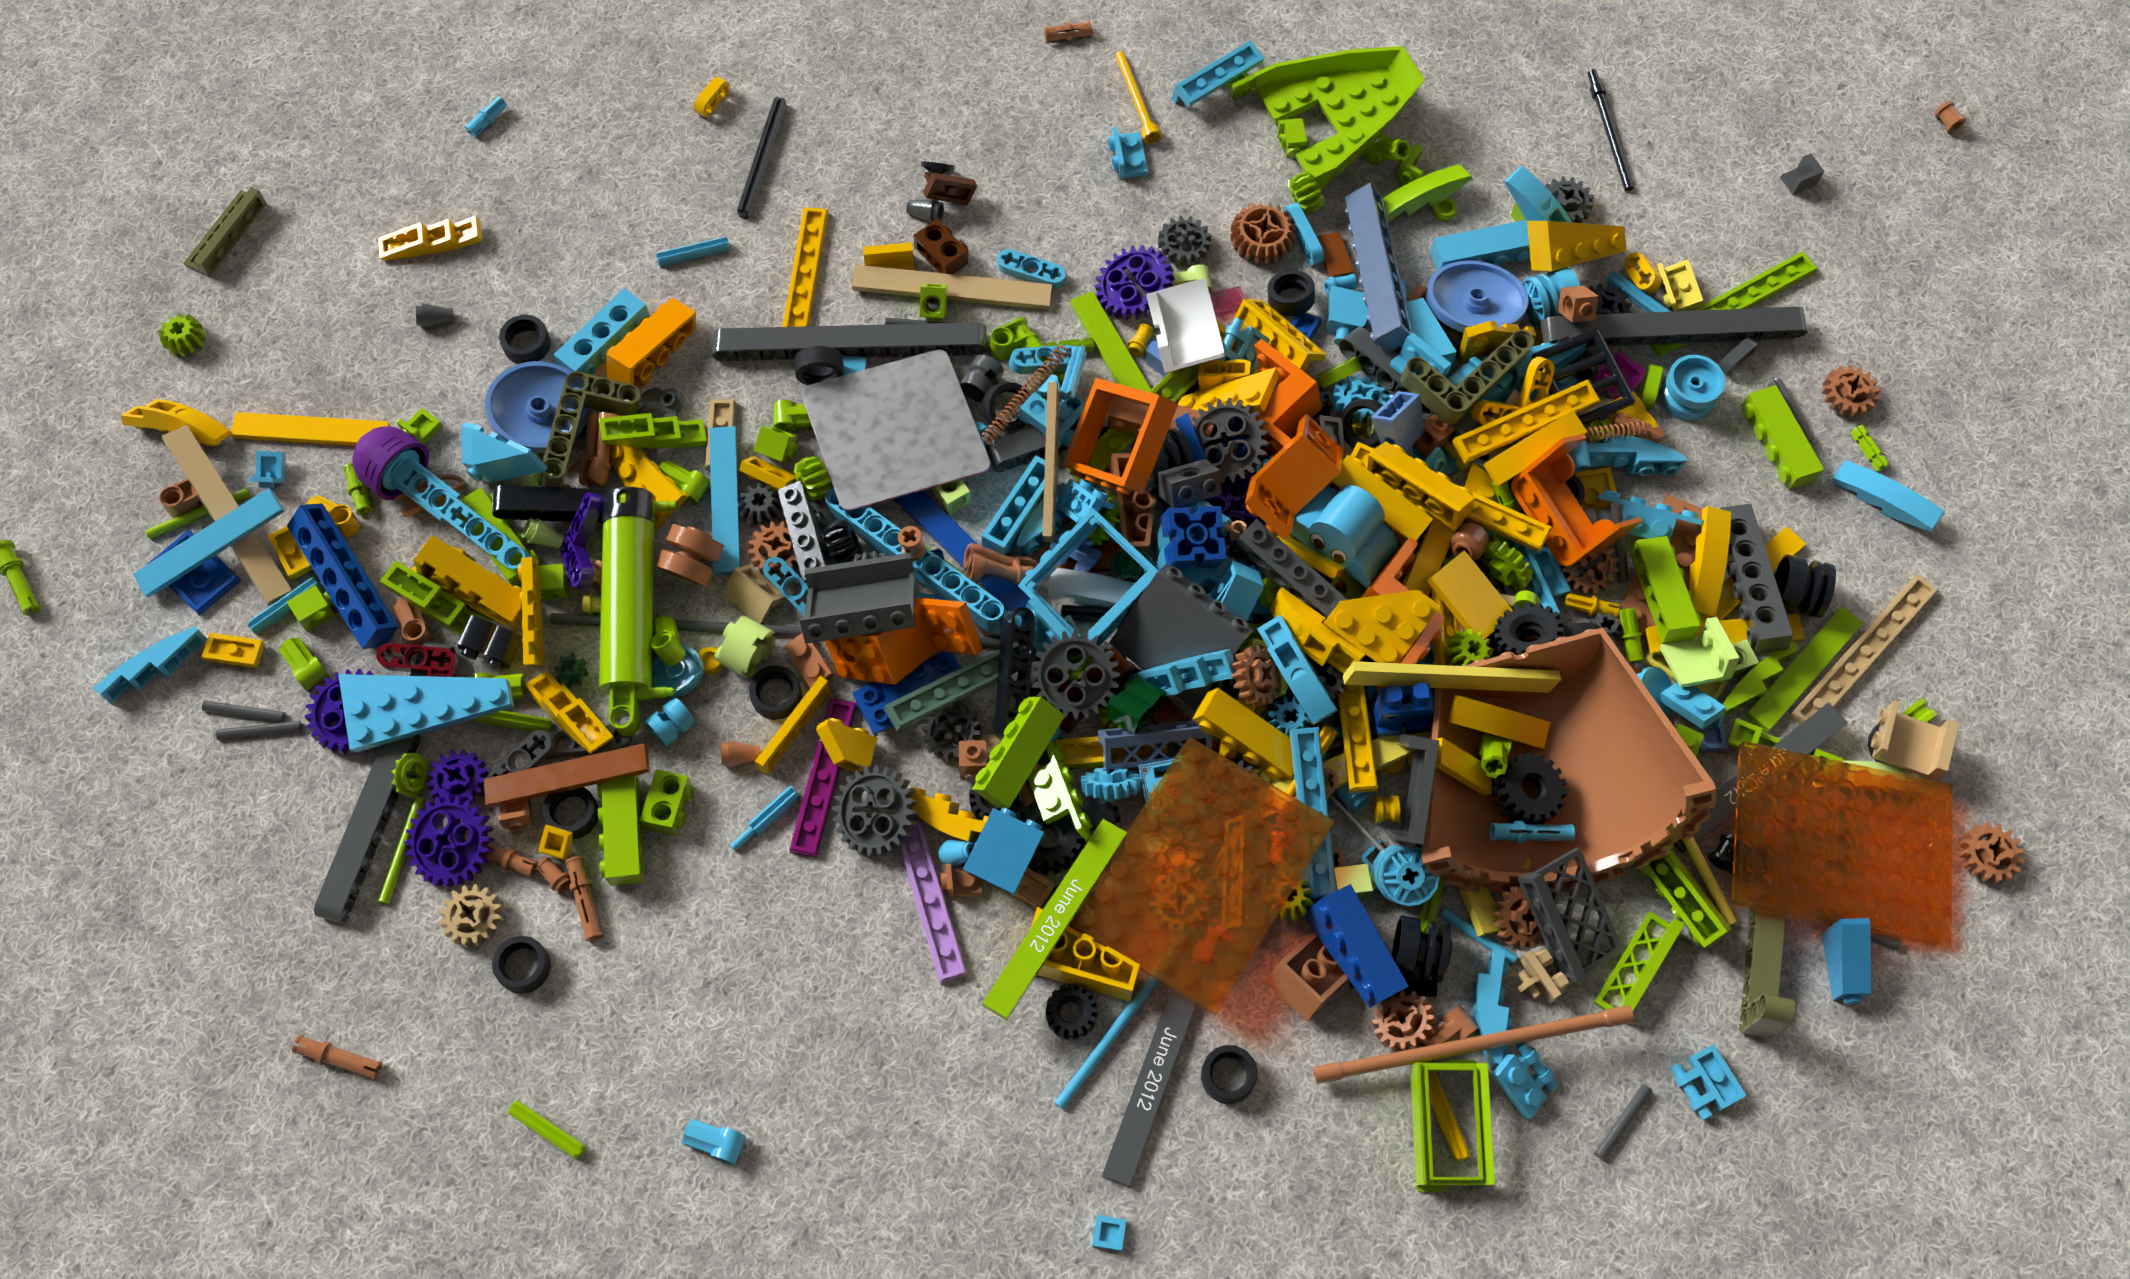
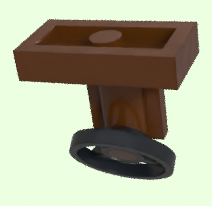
M921 161V167L928 171L924 174L927 185L923 191L927 199L964 205L969 204L978 186L974 179L944 175L945 171H954V165Z

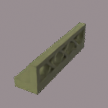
M250 187L247 192L240 190L185 260L184 265L205 276L211 277L267 205L261 192L253 187Z

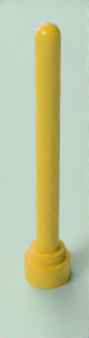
M1119 51L1116 53V59L1143 124L1141 131L1143 140L1146 144L1158 142L1162 138L1161 130L1157 124L1151 121L1124 52Z

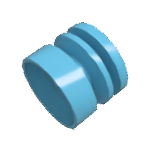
M1566 267L1550 271L1547 275L1539 274L1523 280L1522 284L1528 294L1526 315L1531 325L1536 329H1541L1540 322L1543 319L1552 316H1563L1558 312L1561 288L1581 286L1571 268Z
M1398 844L1391 845L1380 851L1373 862L1371 870L1374 874L1378 893L1389 901L1406 906L1420 905L1430 899L1437 890L1440 875L1435 878L1426 869L1421 857L1422 848H1408L1398 846ZM1406 869L1413 871V875L1410 876V882L1402 877L1406 875Z

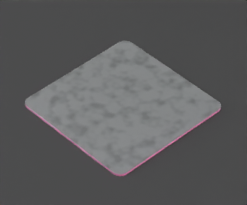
M934 350L804 387L801 392L841 508L844 510H856L984 473L990 467L989 457L949 356L943 350Z

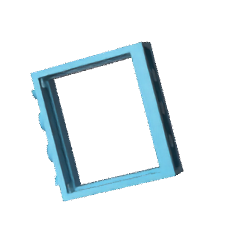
M1092 508L1084 517H1079L1078 524L1071 531L1068 530L1062 534L1058 540L1059 543L1053 550H1048L1041 556L1040 563L1034 569H1030L1025 573L1026 576L1018 586L1031 599L1037 596L1072 635L1074 628L1036 590L1100 526L1147 571L1088 631V639L1092 640L1096 635H1099L1097 643L1101 645L1122 624L1158 570Z

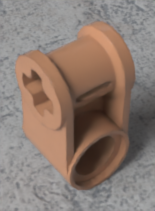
M187 478L166 487L159 495L161 504L173 518L204 506Z

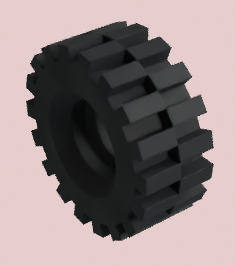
M1525 603L1524 608H1520L1519 605L1513 606L1514 611L1506 610L1503 612L1504 618L1500 616L1497 619L1498 625L1494 627L1498 656L1505 652L1521 655L1531 645H1541L1552 642L1559 637H1565L1564 623L1560 619V614L1557 611L1553 613V609L1549 606L1543 609L1540 603H1536L1535 607H1531V603ZM1527 636L1540 637L1533 642L1521 641V639Z
M1527 753L1524 756L1523 754L1517 755L1508 761L1505 774L1492 779V785L1496 787L1492 789L1491 796H1497V800L1493 803L1495 807H1502L1503 810L1499 813L1503 817L1507 814L1510 816V823L1523 821L1525 824H1543L1561 811L1560 808L1565 805L1566 801L1563 798L1568 795V790L1562 789V787L1567 782L1565 778L1560 779L1559 775L1563 773L1560 768L1553 769L1554 762L1551 759L1544 762L1545 756L1538 754L1534 758L1533 753ZM1523 780H1530L1537 786L1539 790L1537 799H1531L1524 794L1521 787Z
M1037 803L1030 804L1031 809L1027 810L1025 808L1021 811V817H1017V819L1026 823L1027 819L1034 821L1042 826L1041 831L1052 829L1059 836L1058 843L1052 848H1044L1040 844L1038 845L1029 863L1031 870L1037 872V869L1042 870V874L1048 875V871H1054V874L1060 873V869L1063 867L1065 870L1071 866V862H1075L1078 858L1083 842V837L1076 830L1071 814L1047 824L1042 818Z

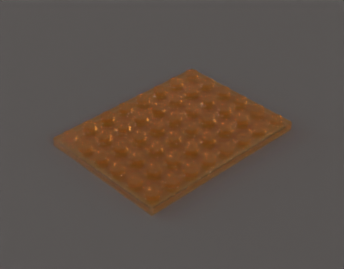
M1188 737L1117 847L1085 902L1070 923V926L1081 933L1091 936L1099 944L1105 947L1108 946L1140 964L1139 969L1216 1016L1327 837L1335 821L1193 738Z
M1743 741L1739 744L1731 905L1829 925L1835 924L1840 919L1869 918L1870 933L1940 947L1951 946L1953 784Z

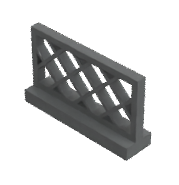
M1580 848L1572 849L1533 873H1525L1518 877V881L1549 953L1553 957L1555 967L1558 973L1562 972L1569 982L1579 983L1587 978L1586 973L1624 951ZM1573 858L1578 866L1575 876L1566 873L1568 862ZM1549 872L1557 874L1553 889L1547 886L1544 875ZM1564 877L1573 880L1570 896L1560 892ZM1580 884L1587 887L1588 896L1586 902L1577 899ZM1559 897L1568 900L1564 915L1559 913L1556 907ZM1575 903L1585 906L1581 921L1571 918ZM1591 910L1597 911L1599 915L1597 928L1588 925ZM1570 922L1579 925L1576 940L1570 939L1568 935ZM1586 929L1595 932L1592 947L1582 944ZM1603 935L1608 937L1612 946L1606 952L1599 950ZM1581 948L1590 951L1588 962L1583 966L1579 960Z

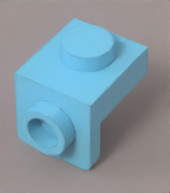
M256 451L255 477L250 476V482H259V487L275 488V483H285L286 452Z

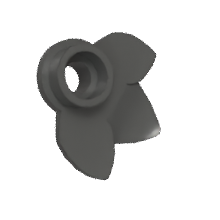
M650 388L641 395L645 404L641 406L638 414L651 413L652 419L673 416L678 418L677 412L683 407V396L678 390L673 388L666 390ZM673 397L672 401L667 404V401Z

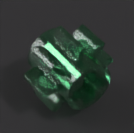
M574 653L566 657L560 656L559 664L553 666L555 672L558 673L555 677L557 682L562 683L565 681L568 689L574 684L583 685L581 681L583 676H589L587 669L584 668L587 665L585 659L577 660Z

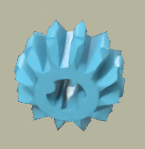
M1295 695L1292 702H1289L1287 696H1283L1285 703L1283 705L1275 701L1273 705L1278 711H1269L1268 714L1269 717L1274 719L1269 724L1285 733L1288 737H1290L1289 730L1301 729L1307 728L1306 726L1315 725L1311 722ZM1289 714L1291 716L1296 715L1297 721L1295 723L1293 721L1288 722L1286 717Z

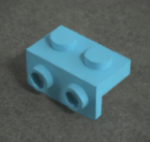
M1677 682L1661 692L1659 701L1701 729L1710 724L1715 728L1722 726L1726 706L1697 687L1689 686L1682 688Z

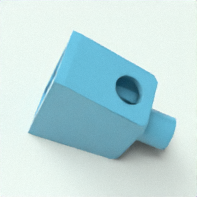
M1331 285L1327 302L1326 332L1336 334L1334 343L1339 346V341L1357 327L1366 329L1368 324L1366 314L1369 312L1363 300L1365 293Z

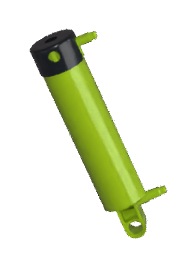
M617 487L608 490L603 495L602 508L603 549L599 691L609 695L610 723L619 734L627 737L634 735L639 730L641 700L666 698L667 696L675 695L673 687H652V647L650 644L653 629L654 529L656 528V512L676 510L677 502L656 501L653 493L638 487ZM630 716L628 723L619 725L623 717Z

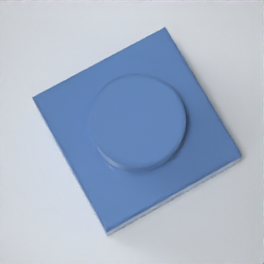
M1724 722L1719 728H1715L1711 724L1704 729L1697 725L1694 726L1695 731L1704 734L1698 753L1725 752L1729 748Z

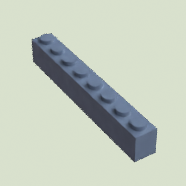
M1370 182L1345 196L1347 204L1345 212L1350 219L1351 224L1348 227L1354 238L1352 246L1358 258L1355 262L1361 273L1359 281L1365 292L1363 300L1369 312L1366 316L1372 327L1370 336L1376 346L1380 345L1388 353L1403 345L1406 337L1412 334L1383 197Z

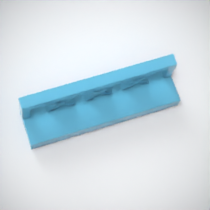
M1250 40L1176 84L1171 100L1175 104L1182 100L1187 107H1190L1262 64L1264 57Z

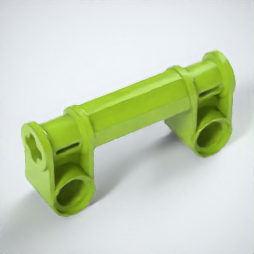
M1018 317L1012 322L992 331L989 352L993 358L1004 360L1010 357L1015 349L1045 346L1038 335L1028 327L1027 319L1025 317ZM1046 356L1039 357L1042 362L1047 361ZM1050 372L1051 375L1057 376L1059 384L1062 386L1065 373Z

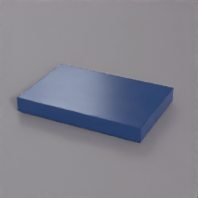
M189 529L149 563L195 534ZM214 556L168 586L200 616L242 580L221 559Z

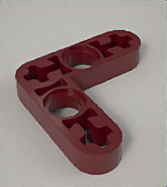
M386 643L376 653L377 661L387 670L424 673L430 677H456L457 656L447 648ZM392 651L396 656L403 657V661L400 658H391L390 662H388L385 656H389ZM414 654H424V661L421 664L411 665V657ZM431 654L435 660L439 661L444 660L445 656H447L450 663L447 662L442 667L439 662L431 661Z

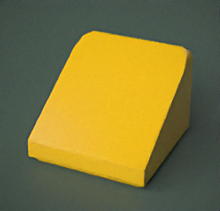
M545 825L538 852L563 860L570 858L573 832Z

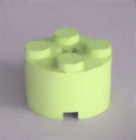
M741 616L735 624L730 622L723 632V636L726 638L717 649L714 659L730 670L747 679H751L759 671L755 668L762 659L766 660L770 655L775 642V637L772 634L775 632L746 616Z

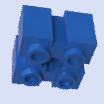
M1221 506L1199 507L1194 514H1190L1189 507L1168 508L1161 516L1163 538L1170 539V542L1164 548L1165 564L1168 563L1170 566L1182 569L1188 568L1194 561H1197V568L1219 567L1227 559L1225 539L1218 538L1217 533L1223 528ZM1190 534H1192V538H1196L1197 541L1191 539Z

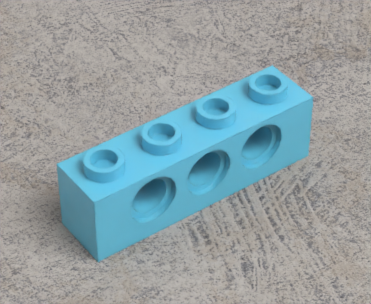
M625 288L622 289L553 354L557 365L565 367L572 372L594 375L596 368L603 361L606 362L607 351L623 340L628 332L636 329L645 318L650 317L647 305Z

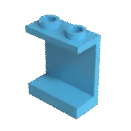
M1002 807L1000 811L993 808L963 870L1016 897L1021 888L1020 882L1040 841H1044L1046 835L1041 831L1042 826L1029 819L1024 823L1016 819L1017 814L1007 808Z

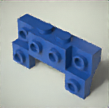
M943 651L925 660L897 684L874 682L853 691V698L873 736L877 737L878 733L894 726L884 710L885 705L962 667L959 666L953 652Z

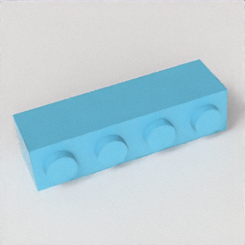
M1527 220L1434 238L1430 253L1436 270L1447 264L1459 261H1481L1501 266L1509 261H1525L1529 259L1530 249Z
M1035 456L982 534V546L1009 556L1017 544L1018 537L1026 520L1044 498V459Z

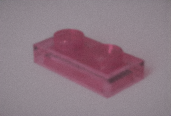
M1240 286L1210 293L1216 318L1237 313L1243 299H1245Z

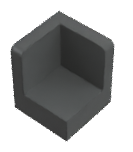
M1810 153L1802 157L1796 169L1782 174L1780 178L1792 195L1817 185L1824 170Z

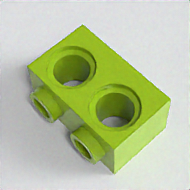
M659 769L655 770L639 820L644 829L676 836L678 828H683L686 820L685 805L686 802H691L694 794V786H692L687 775ZM673 786L679 787L675 794H666L669 788ZM663 812H671L668 819L658 820Z

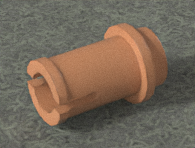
M550 857L542 859L537 864L536 871L550 883L551 890L560 893L571 884L569 874L567 872L563 873Z

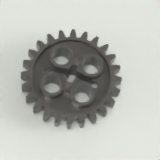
M1220 398L1217 399L1216 407L1208 402V411L1199 408L1198 411L1201 417H1191L1195 423L1194 429L1205 457L1220 470L1222 484L1227 483L1228 477H1230L1234 484L1237 483V476L1247 480V471L1256 474L1253 466L1255 464L1263 466L1259 457L1268 456V453L1262 449L1270 445V442L1263 439L1270 432L1261 429L1267 422L1265 420L1257 421L1261 413L1256 411L1251 414L1253 406L1250 404L1243 409L1244 402L1240 399L1235 406L1232 398L1227 399L1226 405H1224ZM1237 419H1242V429L1238 432H1233V422ZM1211 425H1217V434L1209 438L1207 436V429ZM1247 434L1250 435L1249 439L1229 441L1228 447L1219 443L1205 448L1206 443L1223 442L1226 440V436L1237 439ZM1241 445H1247V455L1243 458H1238L1237 449ZM1220 450L1222 452V459L1218 463H1213L1211 460L1212 454Z
M1074 629L1072 637H1069L1067 632L1063 631L1061 640L1056 635H1053V645L1044 642L1043 647L1046 652L1037 651L1036 653L1041 661L1032 662V665L1038 668V671L1032 672L1031 677L1038 678L1039 680L1032 687L1041 688L1042 690L1036 697L1045 696L1048 703H1052L1057 710H1063L1064 718L1067 717L1069 711L1073 712L1074 719L1078 718L1079 712H1083L1084 716L1088 718L1089 709L1091 708L1098 714L1100 712L1098 704L1100 703L1107 707L1108 701L1105 697L1111 698L1115 694L1110 688L1119 687V683L1113 680V678L1121 675V672L1113 670L1119 664V661L1110 660L1115 651L1106 652L1104 649L1108 642L1106 641L1099 645L1097 643L1099 635H1096L1092 640L1088 639L1089 633L1087 630L1082 637H1079L1077 629ZM1071 648L1080 649L1083 653V659L1078 662L1072 661L1068 656V651ZM1092 656L1094 660L1080 674L1082 679L1075 678L1062 692H1059L1058 688L1072 674L1070 669L1076 671L1088 657ZM1056 667L1062 670L1064 677L1061 681L1051 679L1049 675L1051 668ZM1093 667L1099 668L1103 674L1102 679L1099 681L1091 680L1088 676V670ZM1079 687L1083 691V698L1073 700L1069 696V689Z
M875 765L874 769L873 767L865 766L864 772L855 770L856 779L846 777L849 784L848 787L839 786L843 795L834 797L840 802V805L832 807V810L839 812V816L833 818V821L840 822L841 825L835 831L845 833L841 841L850 842L849 849H858V854L866 855L867 853L868 856L876 857L877 853L878 855L886 856L887 850L890 852L897 851L896 844L905 845L903 836L912 837V833L908 828L909 826H917V823L911 819L912 816L919 815V812L913 810L912 806L918 804L919 800L911 799L916 790L907 788L910 780L902 779V773L894 772L893 768H883V766ZM866 790L867 797L866 800L863 802L862 794ZM891 791L892 799L887 803V795ZM856 807L870 809L882 808L888 810L896 809L897 813H855L854 809ZM864 819L865 824L863 829L861 830L859 824L860 821ZM889 820V829L885 831V822Z

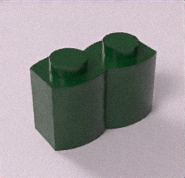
M1141 676L1135 677L1132 681L1128 680L1118 695L1114 694L1108 701L1107 708L1109 711L1107 718L1136 734L1160 710L1166 696V691Z

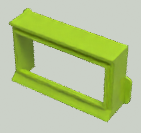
M1449 1060L1447 1063L1417 1062L1410 1065L1416 1190L1419 1192H1445L1448 1186L1495 1185L1488 1063H1477L1475 1060ZM1428 1071L1473 1072L1479 1177H1433Z

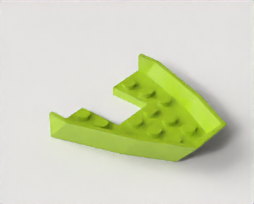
M1404 46L1344 50L1274 63L1253 73L1255 91L1275 125L1279 123V120L1289 119L1319 105L1336 132V135L1295 154L1296 160L1303 172L1308 171L1311 173L1321 190L1376 142L1425 81V78Z

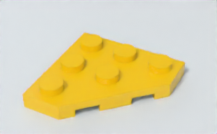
M1488 321L1465 328L1458 355L1460 365L1469 363L1473 356L1480 359L1487 354H1492L1514 332L1521 329H1519L1518 325L1509 323L1499 327L1495 321ZM1526 326L1523 328L1524 331L1529 332L1533 336L1535 342L1536 333L1534 327Z
M1420 590L1339 601L1323 624L1360 649L1374 662L1399 663L1441 606Z

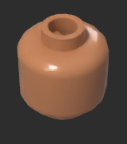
M1471 522L1459 526L1450 540V548L1455 557L1465 550L1473 561L1478 560L1489 544L1487 531L1482 526Z

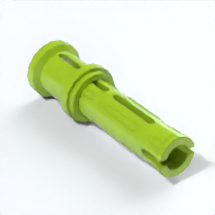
M1 540L0 574L6 576L22 609V613L29 616V609L31 614L40 611L41 607L22 571L24 563L17 557L14 551V542L12 540Z

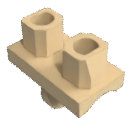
M1547 949L1535 953L1531 950L1519 960L1524 968L1523 971L1518 973L1523 982L1517 988L1520 993L1529 990L1533 998L1542 994L1549 1005L1556 1001L1561 992L1570 984L1562 972L1557 973L1551 978L1546 972L1545 968L1554 962Z

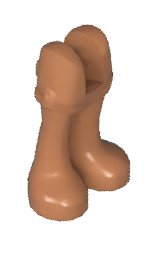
M600 412L599 415L588 414L586 420V452L580 460L578 472L581 485L590 487L593 485L602 486L606 483L611 468V463L609 462L610 444L602 443L599 418L617 417L620 415Z
M975 543L968 544L964 556V568L967 569L966 577L977 585L984 575L999 576L1012 581L1015 585H1019L1026 576L1025 573L1030 569H1034L1039 564L1038 561L1030 557H1022L1020 555H1016V557L1006 556Z

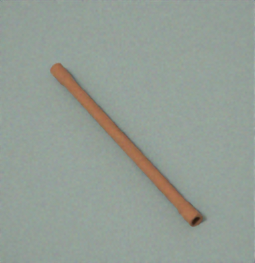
M1627 1005L1606 1009L1599 1013L1343 1063L1335 1062L1314 1066L1313 1072L1316 1084L1341 1080L1349 1076L1411 1065L1417 1062L1442 1059L1600 1027H1613L1634 1023V1014L1631 1006Z

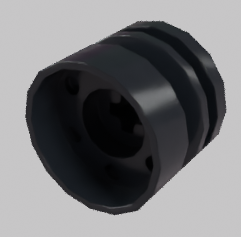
M1173 428L1168 430L1145 492L1149 493L1159 490L1158 472L1194 462L1188 440L1180 429ZM1134 439L1131 442L1130 455L1132 453L1133 447L1137 439Z
M1786 554L1779 562L1774 575L1785 611L1793 612L1798 607L1799 613L1802 615L1810 614L1815 618L1823 617L1828 610L1835 590V566L1826 562L1822 564L1816 560L1812 561L1808 566L1807 559Z
M1401 915L1395 930L1391 956L1403 977L1411 978L1416 966L1420 967L1421 980L1426 981L1432 969V982L1442 983L1452 952L1450 924L1441 923L1437 933L1436 921H1430L1424 933L1421 932L1420 918Z

